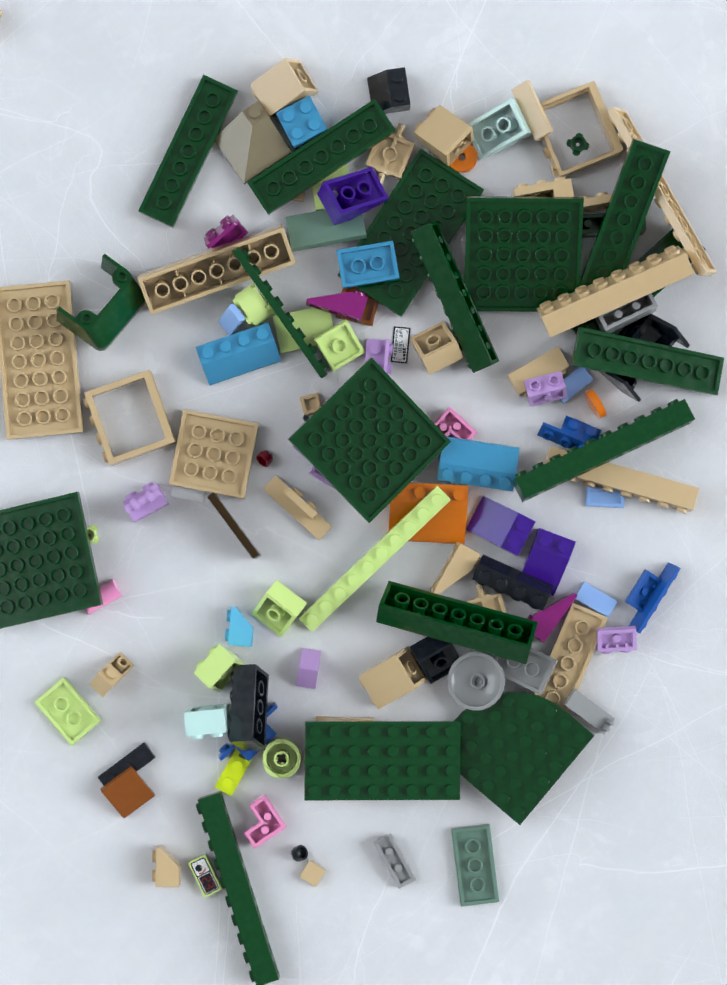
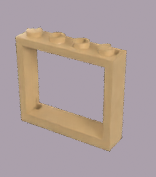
M595 81L540 103L543 110L546 111L588 94L611 149L608 153L562 171L548 135L539 142L542 141L545 147L543 148V153L546 159H550L552 164L550 166L551 172L557 178H566L620 156L624 151L615 128L608 119L609 114Z
M150 370L84 392L86 398H83L86 409L90 408L92 416H89L92 426L97 428L98 434H96V439L99 445H103L105 452H102L105 463L109 462V465L114 466L176 444L171 425ZM145 379L165 439L114 457L93 397Z

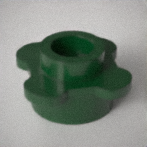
M577 133L575 137L568 139L566 145L572 149L574 156H579L580 152L589 148V143L586 142L581 133Z

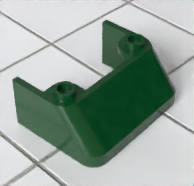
M106 254L102 256L101 269L112 276L113 283L120 288L98 315L89 310H83L76 317H73L59 306L56 316L57 322L98 351L106 350L145 304L142 290L131 273Z

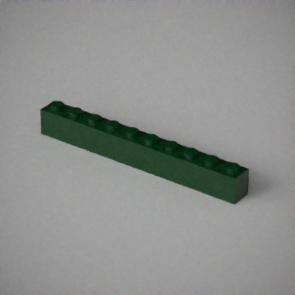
M678 399L669 402L667 404L668 407L664 409L658 407L652 410L651 415L647 417L643 414L635 418V422L630 425L626 422L618 426V430L615 432H611V430L606 431L600 435V439H589L580 448L574 446L566 451L567 454L563 456L557 454L549 459L550 462L546 464L540 462L532 467L533 470L529 472L523 470L517 473L512 483L522 503L691 424L695 417L686 400L678 401Z
M222 791L200 797L198 803H196L198 814H202L204 819L202 827L210 838L208 846L211 852L214 851L216 859H213L215 868L221 872L222 877L219 880L222 889L226 888L228 896H225L228 908L232 907L233 915H231L233 925L238 926L240 932L237 934L240 945L243 944L246 951L243 952L244 960L251 967L249 971L250 979L256 985H264L279 980L280 974Z

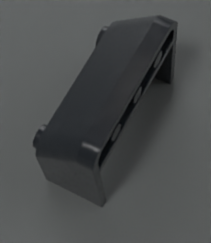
M649 314L626 325L618 334L667 346H673L675 342L687 348L690 346L676 326L653 314ZM600 372L621 392L640 402L641 398L633 390L637 384L636 379Z

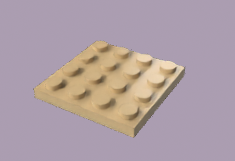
M183 409L169 485L245 499L259 423Z

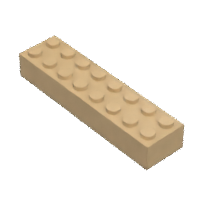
M282 224L137 275L150 314L161 312L251 280L249 274L232 252L236 247L240 249L245 248L250 256L248 259L252 266L256 264L262 274L259 276L296 264Z
M669 246L664 249L665 252L651 254L647 257V260L642 262H633L625 270H615L611 273V276L597 278L589 286H579L573 293H564L559 295L555 301L541 303L540 307L536 309L546 332L551 338L693 275L694 271L686 252L679 246Z

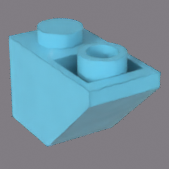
M231 606V610H227V621L230 622V626L225 631V641H228V645L252 647L254 627L236 606Z

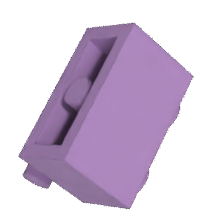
M151 482L142 487L143 491L139 493L134 491L125 496L126 500L122 502L133 522H137L169 505L159 484Z

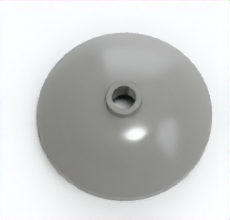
M480 652L467 653L459 657L451 666L447 678L448 689L455 702L463 708L484 710L493 706L502 696L505 687L504 672L500 664L490 655ZM478 678H481L482 683L480 685H477L476 680Z

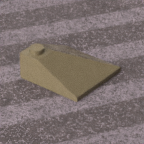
M258 101L233 119L217 135L215 143L244 185L291 154L287 144Z

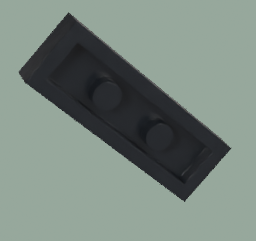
M144 742L99 775L98 779L104 786L131 765L138 771L156 758V756Z

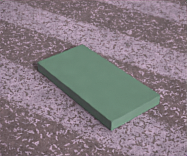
M326 210L285 217L292 252L367 238L362 214L350 221L335 226Z
M490 824L451 828L461 907L499 902Z

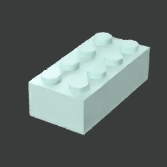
M229 703L191 707L185 711L186 737L191 736V739L194 740L202 739L207 734H211V737H222L230 729L231 722L229 720Z

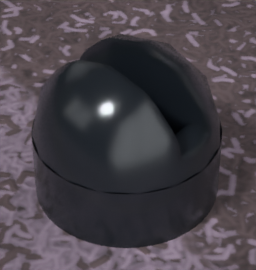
M298 845L291 850L293 860L300 862L307 859L308 851L305 846Z

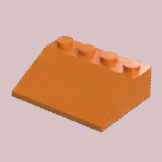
M409 483L390 502L389 531L438 485L451 500L408 541L456 544L459 541L465 544L469 486Z

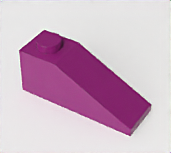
M360 291L308 298L306 306L361 322L368 297H365V294Z
M572 593L545 607L543 611L540 610L534 613L533 616L530 614L526 618L538 622L535 633L537 639L543 643L546 641L578 595Z

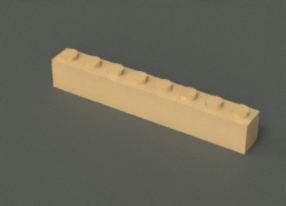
M550 446L544 464L550 462L549 459L557 454L561 456L567 454L566 450ZM609 462L569 480V482L576 483V480L584 482V486L591 488L599 486L602 487V491L613 493V490L621 492L620 495L623 497H638L639 501L644 503L656 502L658 503L657 506L668 509L670 506L683 514L694 510L699 488Z

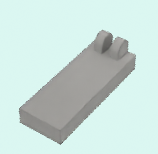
M574 688L563 703L564 706L604 735L610 731L609 727L615 723L614 717Z
M386 834L383 838H378L374 845L398 888L400 889L415 881L416 878L392 834Z

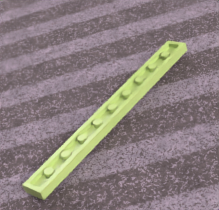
M437 485L317 599L299 619L313 632L451 500L450 497Z

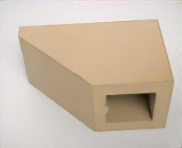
M120 652L94 677L89 685L104 697L130 671L134 664Z
M158 845L152 853V862H156V870L152 871V882H155V887H179L181 884V864L162 845Z

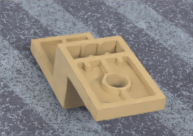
M558 177L552 182L541 180L531 186H528V184L517 185L513 189L511 197H574L571 178ZM607 192L596 194V197L593 198L581 196L584 198L583 214L606 210L612 194L608 195Z

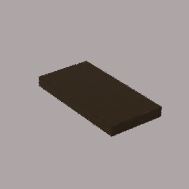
M211 493L208 496L210 502L253 559L259 558L261 556L260 552L217 494Z

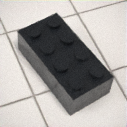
M256 664L234 665L233 672L231 673L233 686L230 692L232 704L229 711V720L231 721L230 729L228 730L229 742L242 751L265 750L269 674Z

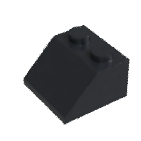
M405 67L384 70L367 78L370 101L376 99L385 114L410 110L411 104Z
M425 637L410 646L430 684L448 675L451 666L459 658L452 643L430 637Z

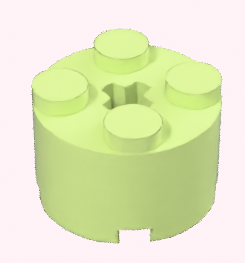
M254 282L236 294L232 300L238 309L245 312L243 315L245 320L253 327L261 325L276 314L262 293L257 290L258 287Z
M281 737L272 740L266 746L262 756L264 769L275 778H287L294 775L299 769L302 760L299 746L293 740ZM278 754H279V755L285 754V755H286L285 759H286L287 761H286V762H285V761L279 762V761H278L279 756H277V755H278Z

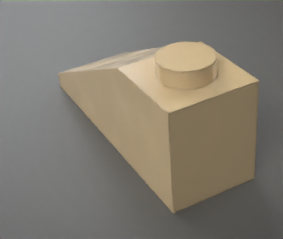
M457 541L430 592L439 594L471 572L473 567L476 568L480 562V553Z

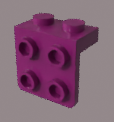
M234 214L230 217L227 215L220 221L221 225L216 229L211 228L205 234L204 241L207 248H215L243 238L248 234V231Z

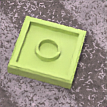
M346 319L313 338L333 372L365 353Z

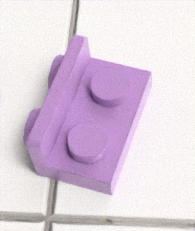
M367 339L365 362L372 357L387 374H391L392 363H388V355H392L393 344H389L390 339Z
M561 371L524 381L530 407L567 398L566 386Z
M636 627L597 628V651L609 654L612 651L628 653L631 650H637Z

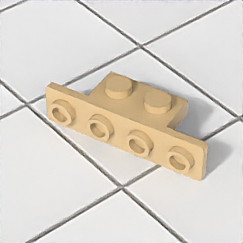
M274 476L264 487V491L318 540H321L331 529V525L315 511L317 507L311 501L306 503L301 498L303 494L296 488L292 490L277 476Z

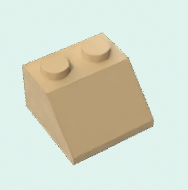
M444 321L410 338L429 375L463 358L456 339Z

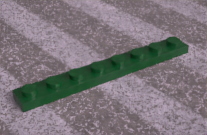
M236 247L232 252L322 379L327 375L325 371L327 366L322 359L317 360L314 356L317 353L311 343L308 345L305 343L303 338L306 336L300 327L297 329L292 323L295 320L289 312L284 313L281 308L284 304L278 296L273 297L270 292L273 289L268 281L265 280L263 282L259 275L262 273L256 264L253 266L248 261L250 256L245 248L240 249Z

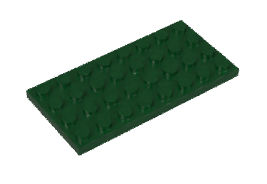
M420 148L390 194L389 200L384 203L367 229V238L361 239L356 246L393 241L400 279L357 286L355 288L402 317L428 277V271L425 264L420 260V253L412 242L410 232L428 223L437 221L449 245L466 219V197L481 196L484 189Z
M305 721L304 800H460L461 722Z

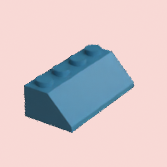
M268 322L196 347L209 385L282 361Z
M446 436L451 442L440 453L437 480L513 492L514 485L512 481L516 478L519 447Z

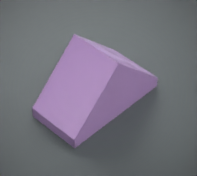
M302 648L296 686L316 689L321 656L320 650Z

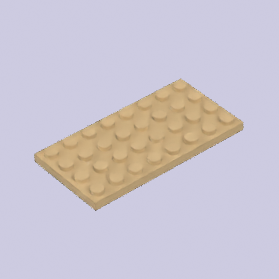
M69 280L0 287V371L7 440L84 433L76 338L74 333L56 321L57 308L59 306L73 316L71 282Z

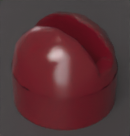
M263 450L256 456V459L260 465L268 467L273 461V454H269L268 450Z

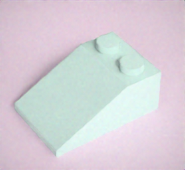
M514 98L507 100L468 124L473 128L474 141L472 145L480 160L515 145L532 135Z

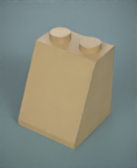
M284 58L250 84L254 97L261 102L263 109L269 117H276L278 111L309 95L312 97L319 92L301 61Z
M439 105L428 113V118L424 122L421 121L414 129V136L442 163L450 166L474 141L473 128Z
M409 646L359 675L362 687L367 690L372 704L377 709L413 691L427 680Z

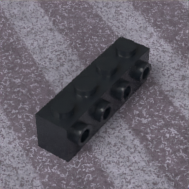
M484 554L472 578L479 585H486L497 593H504L515 601L524 602L531 608L542 611L553 588V585Z

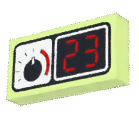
M206 854L188 862L204 898L222 890L221 884Z

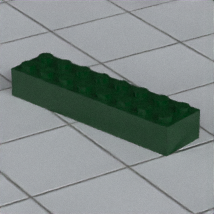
M392 581L387 583L379 603L376 622L523 664H527L538 625L537 621Z

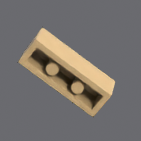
M557 346L510 373L507 378L517 395L523 394L525 397L527 396L525 380L561 371L562 375L567 373L566 369L569 367V364Z

